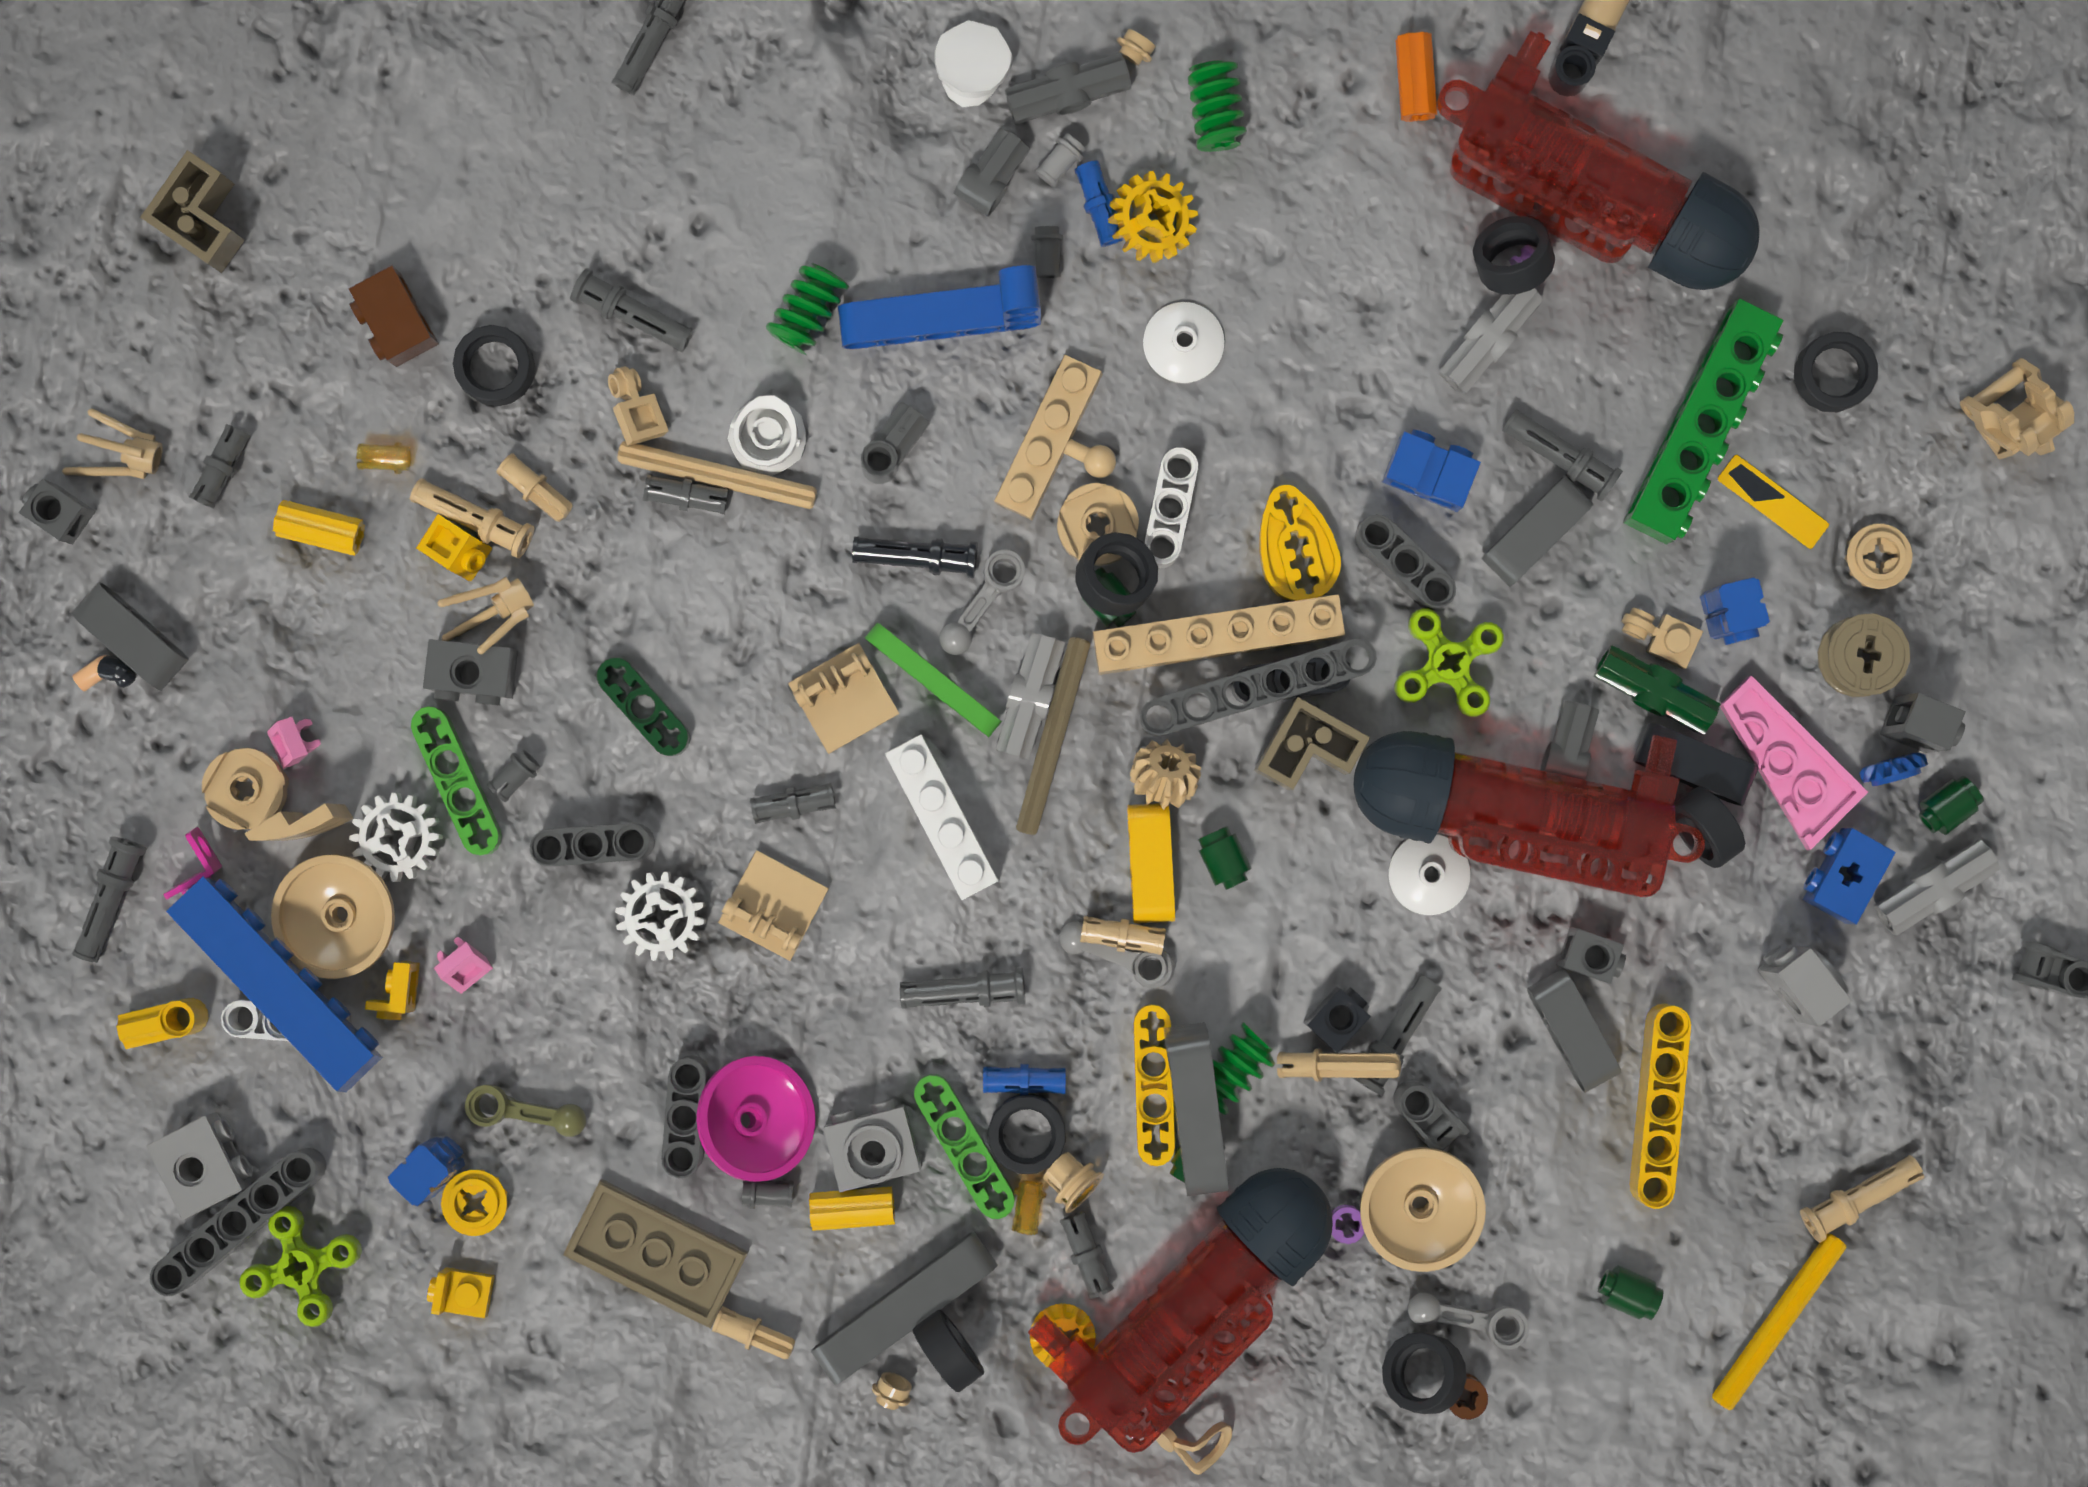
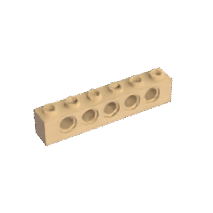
M1338 594L1093 631L1092 636L1098 675L1336 640L1345 636Z

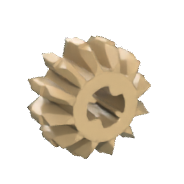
M1168 738L1162 745L1151 740L1146 748H1140L1133 760L1130 770V781L1135 784L1134 794L1146 795L1147 805L1153 801L1159 802L1163 810L1169 803L1180 808L1185 800H1190L1195 795L1198 787L1197 784L1201 777V767L1196 765V754L1184 753V743L1178 747L1171 746Z

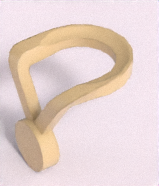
M1219 1422L1213 1425L1197 1442L1193 1443L1177 1438L1176 1434L1169 1427L1160 1425L1154 1431V1437L1163 1449L1168 1452L1175 1451L1194 1474L1200 1475L1223 1455L1231 1441L1233 1431L1228 1424ZM1221 1432V1437L1215 1448L1198 1463L1194 1462L1186 1451L1194 1452L1200 1450L1215 1434Z

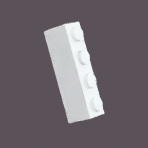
M921 734L886 752L885 756L961 900L998 882L999 879L923 735Z

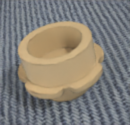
M1131 29L1127 30L1123 38L1118 37L1117 42L1122 47L1119 53H1122L1125 59L1137 66L1140 65L1142 60L1151 62L1152 58L1150 55L1156 46L1150 40Z
M891 1372L882 1373L877 1384L874 1383L872 1385V1391L877 1396L876 1401L887 1409L896 1410L899 1406H907L911 1401L909 1393L912 1385L907 1379Z

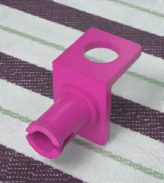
M199 827L185 834V837L203 865L204 870L170 888L163 894L166 900L180 892L182 895L185 894L203 876L211 879V875L222 867Z

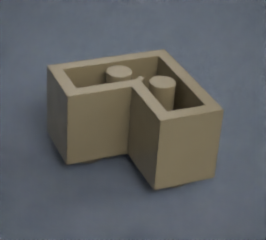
M187 150L140 218L220 273L225 270L245 241L212 217L235 184L221 172Z
M1296 697L1290 704L1254 771L1289 791L1294 790L1311 757L1347 775L1351 773L1370 737Z

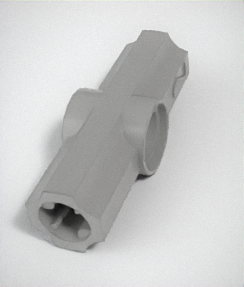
M1534 288L1517 295H1502L1489 311L1486 309L1463 337L1465 341L1457 351H1454L1438 372V375L1447 385L1465 395L1492 362H1497L1518 336L1516 332L1528 321L1544 300L1538 293V290Z
M1032 632L1020 673H1016L1006 704L1008 711L998 737L997 751L1026 760L1030 759L1041 720H1045L1055 689L1053 682L1064 653L1065 642Z
M1976 840L1945 861L1934 862L1915 873L1910 878L1911 882L1874 905L1877 916L1892 935L1897 936L1928 915L1941 913L1960 902L1965 897L1964 892L2001 870L1998 859L1991 848L1982 840Z

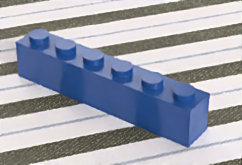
M203 876L166 912L337 1092L346 1093L383 1058L375 1049L379 1042L364 1027L357 1030L347 1020L351 1013L338 999L332 997L328 1000L318 990L323 985L322 982L308 968L304 967L301 971L290 960L294 956L291 949L277 937L272 941L262 931L266 924L253 910L247 908L243 911L234 901L238 894L230 885L221 878L216 882Z

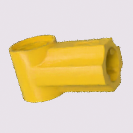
M184 998L119 1014L116 1026L119 1040L124 1044L125 1049H131L196 1034L206 1026L209 1019L208 1010L201 1000ZM181 1007L188 1011L190 1016V1022L186 1028L177 1019V1014Z

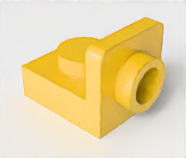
M437 514L416 549L451 572L468 581H472L478 571L484 566L492 547Z
M394 962L393 969L388 970L385 981V991L387 994H390V1001L368 1000L365 1002V1010L377 1011L376 1018L387 1020H401L402 1013L414 1012L420 962Z
M445 1267L438 1272L437 1277H432L429 1283L427 1301L433 1302L431 1314L440 1315L443 1312L486 1318L489 1312L495 1275Z

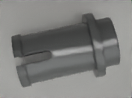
M1035 227V235H1031V240L1035 241L1037 278L1061 277L1059 241L1063 240V235L1059 234V227Z
M521 750L518 754L512 753L510 755L512 760L487 783L488 788L493 794L505 782L508 783L497 796L503 802H507L509 797L529 777L535 778L537 776L536 770L540 765L525 750Z
M743 1181L742 1204L750 1205V1209H755V1205L786 1206L792 1208L794 1181Z

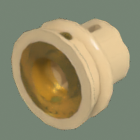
M1065 1152L1046 1171L1043 1179L1058 1193L1055 1202L1063 1203L1065 1205V1212L1070 1213L1091 1195L1100 1184L1104 1174L1102 1172L1096 1173L1093 1163L1090 1162L1083 1166L1069 1152Z

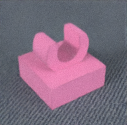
M293 717L277 721L267 731L282 769L298 764L308 753L314 751L321 744L319 739L306 742L300 736L301 730H306L312 725L310 719H303L295 724Z
M457 937L454 939V942L458 948L449 956L440 950L437 953V959L440 963L434 969L441 980L462 994L492 970L493 967L486 956L469 943Z

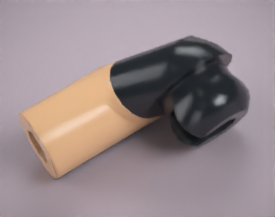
M102 655L73 674L72 678L81 690L87 691L102 679L115 681L118 687H128L136 680L137 673L120 658Z

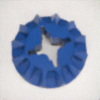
M1919 752L1868 765L1859 774L1862 783L1871 782L1872 786H1879L1922 773L1921 767L1927 766L1928 762L1925 754Z

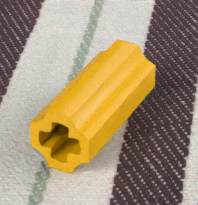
M282 500L274 517L273 531L277 537L355 556L359 552L364 538L365 524H363V519Z
M892 1186L853 1189L844 1192H814L809 1194L812 1231L895 1224Z

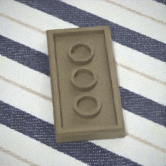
M601 1179L563 1255L711 1329L749 1252Z

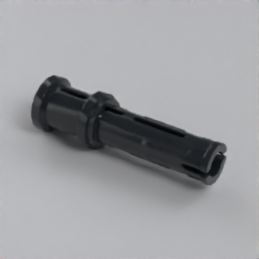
M855 536L852 547V563L929 568V572L933 573V575H940L941 572L966 573L968 578H975L978 543L971 541L969 545L944 543L943 539L936 538V540H932L931 544L859 538Z

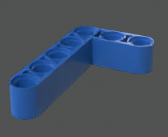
M1021 265L1001 269L999 271V285L841 304L838 306L842 348L862 349L1023 330L1040 326L1041 305L1036 267Z

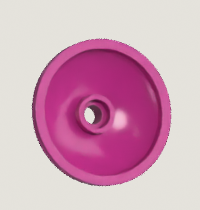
M744 1057L721 1067L705 1085L697 1108V1130L706 1154L720 1170L743 1181H768L791 1171L807 1153L815 1130V1108L806 1084L792 1068L769 1057ZM744 1113L750 1118V1124L747 1128L741 1123V1117Z

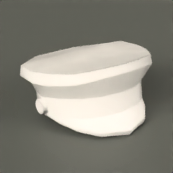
M970 20L940 35L934 52L938 77L942 80L948 97L961 107L979 106L989 99L998 86L1006 79L1013 60V55L1006 41L996 27Z
M776 395L758 396L749 401L737 412L730 424L727 439L732 452L743 469L774 476L801 459L806 444V432L802 416L794 408Z

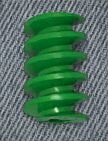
M1214 60L1199 63L1189 68V71L1192 73L1188 76V84L1195 88L1190 92V100L1197 104L1192 108V116L1199 120L1194 125V132L1202 136L1196 142V147L1199 151L1216 152L1237 148L1241 143L1236 141V137L1247 132L1246 127L1234 125V121L1244 117V111L1232 109L1231 106L1242 101V95L1233 94L1229 91V89L1240 84V79L1227 76V73L1238 68V63Z
M811 263L813 267L801 266L799 268V273L805 281L792 280L791 288L797 296L784 294L782 300L789 310L776 308L774 311V315L781 324L769 322L766 325L767 331L775 339L806 356L807 354L801 348L802 344L815 346L817 343L809 334L810 330L820 332L825 330L817 318L819 316L832 318L833 316L826 303L840 304L841 302L834 289L848 290L850 287L843 279L814 263Z
M1244 1022L1240 1026L1246 1037L1241 1038L1231 1034L1229 1038L1234 1049L1230 1050L1220 1046L1218 1051L1223 1061L1219 1062L1212 1059L1219 1113L1224 1115L1229 1113L1225 1099L1236 1103L1241 1101L1236 1090L1237 1087L1247 1091L1252 1089V1085L1247 1077L1248 1075L1259 1079L1264 1077L1259 1066L1260 1063L1270 1067L1275 1065L1270 1053L1273 1050Z

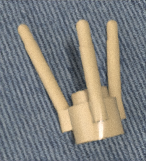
M91 408L88 410L89 416L134 439H126L124 444L80 433L77 435V440L120 452L121 462L126 463L128 467H65L62 470L64 475L132 476L145 479L146 473L154 475L157 472L162 459L163 446L162 443L155 441L156 436L142 433Z
M507 577L494 584L440 599L437 603L438 606L446 607L497 593L491 597L494 606L444 634L442 640L450 641L498 613L502 619L510 616L507 621L478 647L477 652L484 654L517 623L529 617L527 610L534 607L533 601L518 578L509 582Z

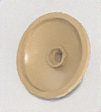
M330 854L317 856L300 863L283 878L273 899L271 922L275 938H279L291 949L294 956L290 960L300 970L306 967L316 977L340 979L366 970L383 955L393 934L395 911L391 894L377 872L358 859L345 855ZM339 907L347 910L348 917L346 921L338 918L337 911Z
M1434 1148L1406 1149L1386 1158L1373 1170L1367 1179L1360 1200L1361 1223L1372 1247L1388 1262L1410 1271H1435L1458 1262L1474 1247L1481 1235L1485 1222V1199L1482 1188L1474 1173L1457 1157ZM1416 1197H1425L1427 1204L1423 1208H1415L1412 1203Z

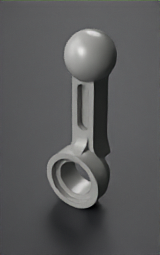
M998 550L987 558L983 571L985 578L984 586L959 620L947 624L940 632L939 641L944 651L952 655L966 652L972 643V630L994 600L1002 593L1010 592L1021 584L1025 575V566L1018 554L1010 550ZM999 562L1010 563L1016 572L1014 579L1007 583L997 581L992 574V568L995 564Z
M1080 922L1068 923L1060 932L1059 941L1066 952L1070 954L1088 952L1123 966L1133 974L1135 980L1143 987L1151 989L1161 988L1168 984L1174 975V961L1165 950H1163L1162 955L1145 951L1133 952L1125 949V952H1118L1116 947L1082 943L1080 939L1083 923ZM1149 956L1157 957L1162 964V972L1154 980H1149L1142 972V963Z
M1429 1293L1415 1295L1408 1304L1409 1317L1417 1325L1430 1326L1437 1321L1482 1330L1486 1332L1492 1343L1506 1350L1521 1346L1529 1333V1324L1525 1315L1511 1306L1478 1311L1439 1303L1437 1298ZM1504 1316H1512L1515 1321L1513 1333L1507 1337H1499L1496 1333L1498 1320Z

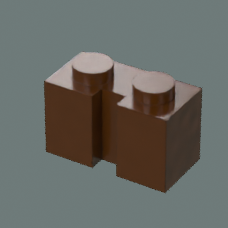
M392 265L349 288L355 300L349 303L359 323L361 325L367 323L374 336L368 340L380 361L387 359L392 365L398 367L439 345L424 315L420 312L416 300L402 274Z

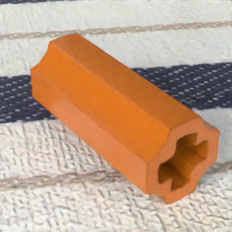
M1408 32L1399 35L1395 41L1401 120L1413 122L1434 119L1435 115H1437L1432 34L1428 32Z

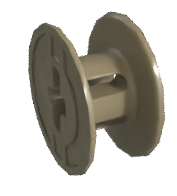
M1875 613L1858 614L1833 624L1822 636L1817 651L1818 667L1825 681L1837 692L1850 697L1882 694L1894 688L1905 676L1910 662L1909 642L1903 630L1891 619ZM1863 649V653L1870 654V660L1864 662L1863 658L1857 657L1858 650Z

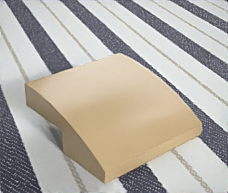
M324 803L305 816L302 812L280 811L246 832L245 835L249 841L298 840L330 831L352 820L353 816L345 804Z

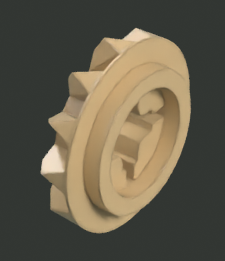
M1872 524L1860 529L1848 541L1847 554L1844 559L1847 561L1850 569L1849 575L1855 577L1862 586L1880 590L1892 587L1905 578L1912 564V549L1906 536L1897 528L1887 524ZM1875 545L1879 546L1881 553L1894 555V558L1881 562L1880 569L1876 568L1875 561L1863 559V556L1875 551Z

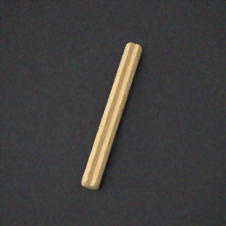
M623 441L617 454V460L621 464L683 479H693L695 482L728 488L729 490L811 509L816 501L817 490L813 486L640 444L627 446L626 441Z

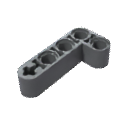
M1203 1022L1164 1028V1036L1171 1074L1187 1196L1229 1191L1212 1053L1206 1024Z

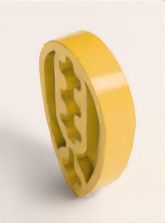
M1291 485L1276 487L1268 497L1260 524L1259 556L1264 579L1276 595L1290 602L1322 597L1335 584L1341 568L1340 552L1334 535L1325 518L1313 502L1296 487ZM1280 494H1286L1288 499H1295L1296 505L1291 508L1292 525L1288 523L1283 509L1276 510L1274 504L1280 500ZM1291 533H1296L1299 539L1305 538L1307 544L1301 548L1303 558H1311L1312 564L1306 568L1308 577H1316L1317 584L1312 587L1311 594H1306L1304 588L1297 589L1295 582L1301 579V572L1299 569H1292L1290 563L1296 559L1294 549H1286L1285 543L1291 539Z

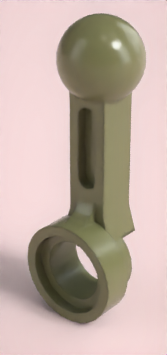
M490 1084L474 1088L468 1094L465 1101V1111L468 1118L474 1124L482 1127L496 1125L504 1118H513L553 1126L559 1134L565 1137H574L584 1130L587 1121L583 1109L575 1104H566L558 1109L518 1101L506 1095L498 1086ZM486 1093L492 1094L498 1101V1110L492 1117L484 1115L479 1107L480 1099Z

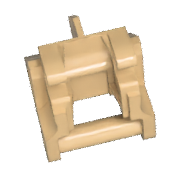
M2023 358L2016 360L2012 364L2013 368L1977 395L1974 397L1967 396L1960 401L1963 412L1974 421L1975 427L1999 460L2013 456L2018 451L2023 452L2027 456L2034 452L2040 456L2051 453L2055 450L2053 438L2074 424L2072 404L2067 400L2064 402L2057 397L2056 393L2050 388V385L2042 381L2040 369ZM2022 381L2025 382L2027 398L2010 412L2000 404L1993 403Z

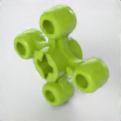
M1421 608L1414 611L1408 620V630L1415 639L1422 641L1426 645L1428 660L1421 669L1405 671L1396 678L1394 683L1396 696L1406 703H1415L1426 695L1428 688L1433 684L1446 683L1455 690L1457 707L1464 715L1477 717L1485 713L1490 705L1489 692L1472 680L1469 668L1476 656L1489 655L1501 648L1504 642L1502 629L1493 622H1483L1472 629L1470 636L1465 641L1452 642L1443 635L1440 616L1434 610ZM1420 618L1429 620L1431 624L1429 631H1423L1419 628L1418 621ZM1483 631H1487L1492 635L1493 641L1491 645H1486L1482 642L1481 634ZM1443 652L1447 657L1457 654L1461 656L1453 665L1455 672L1451 668L1438 671L1437 668L1440 666V663L1445 660ZM1408 679L1413 680L1417 684V691L1414 694H1410L1405 690V682ZM1470 693L1476 694L1479 698V705L1476 708L1468 704L1467 698Z
M286 1206L268 1221L269 1231L282 1244L283 1253L280 1260L274 1265L254 1264L245 1269L240 1276V1289L248 1297L261 1298L270 1293L278 1284L293 1287L299 1295L297 1307L299 1320L306 1326H320L328 1321L333 1312V1303L330 1297L322 1293L319 1288L320 1274L328 1267L342 1269L352 1266L361 1257L362 1247L359 1240L349 1234H342L333 1238L324 1248L308 1245L302 1235L305 1223L302 1212L296 1207ZM283 1216L290 1220V1229L283 1226ZM340 1245L348 1249V1257H343L340 1254ZM297 1261L306 1262L308 1269L296 1271L294 1263ZM254 1275L259 1276L262 1280L261 1287L254 1283ZM311 1303L319 1307V1315L312 1313Z

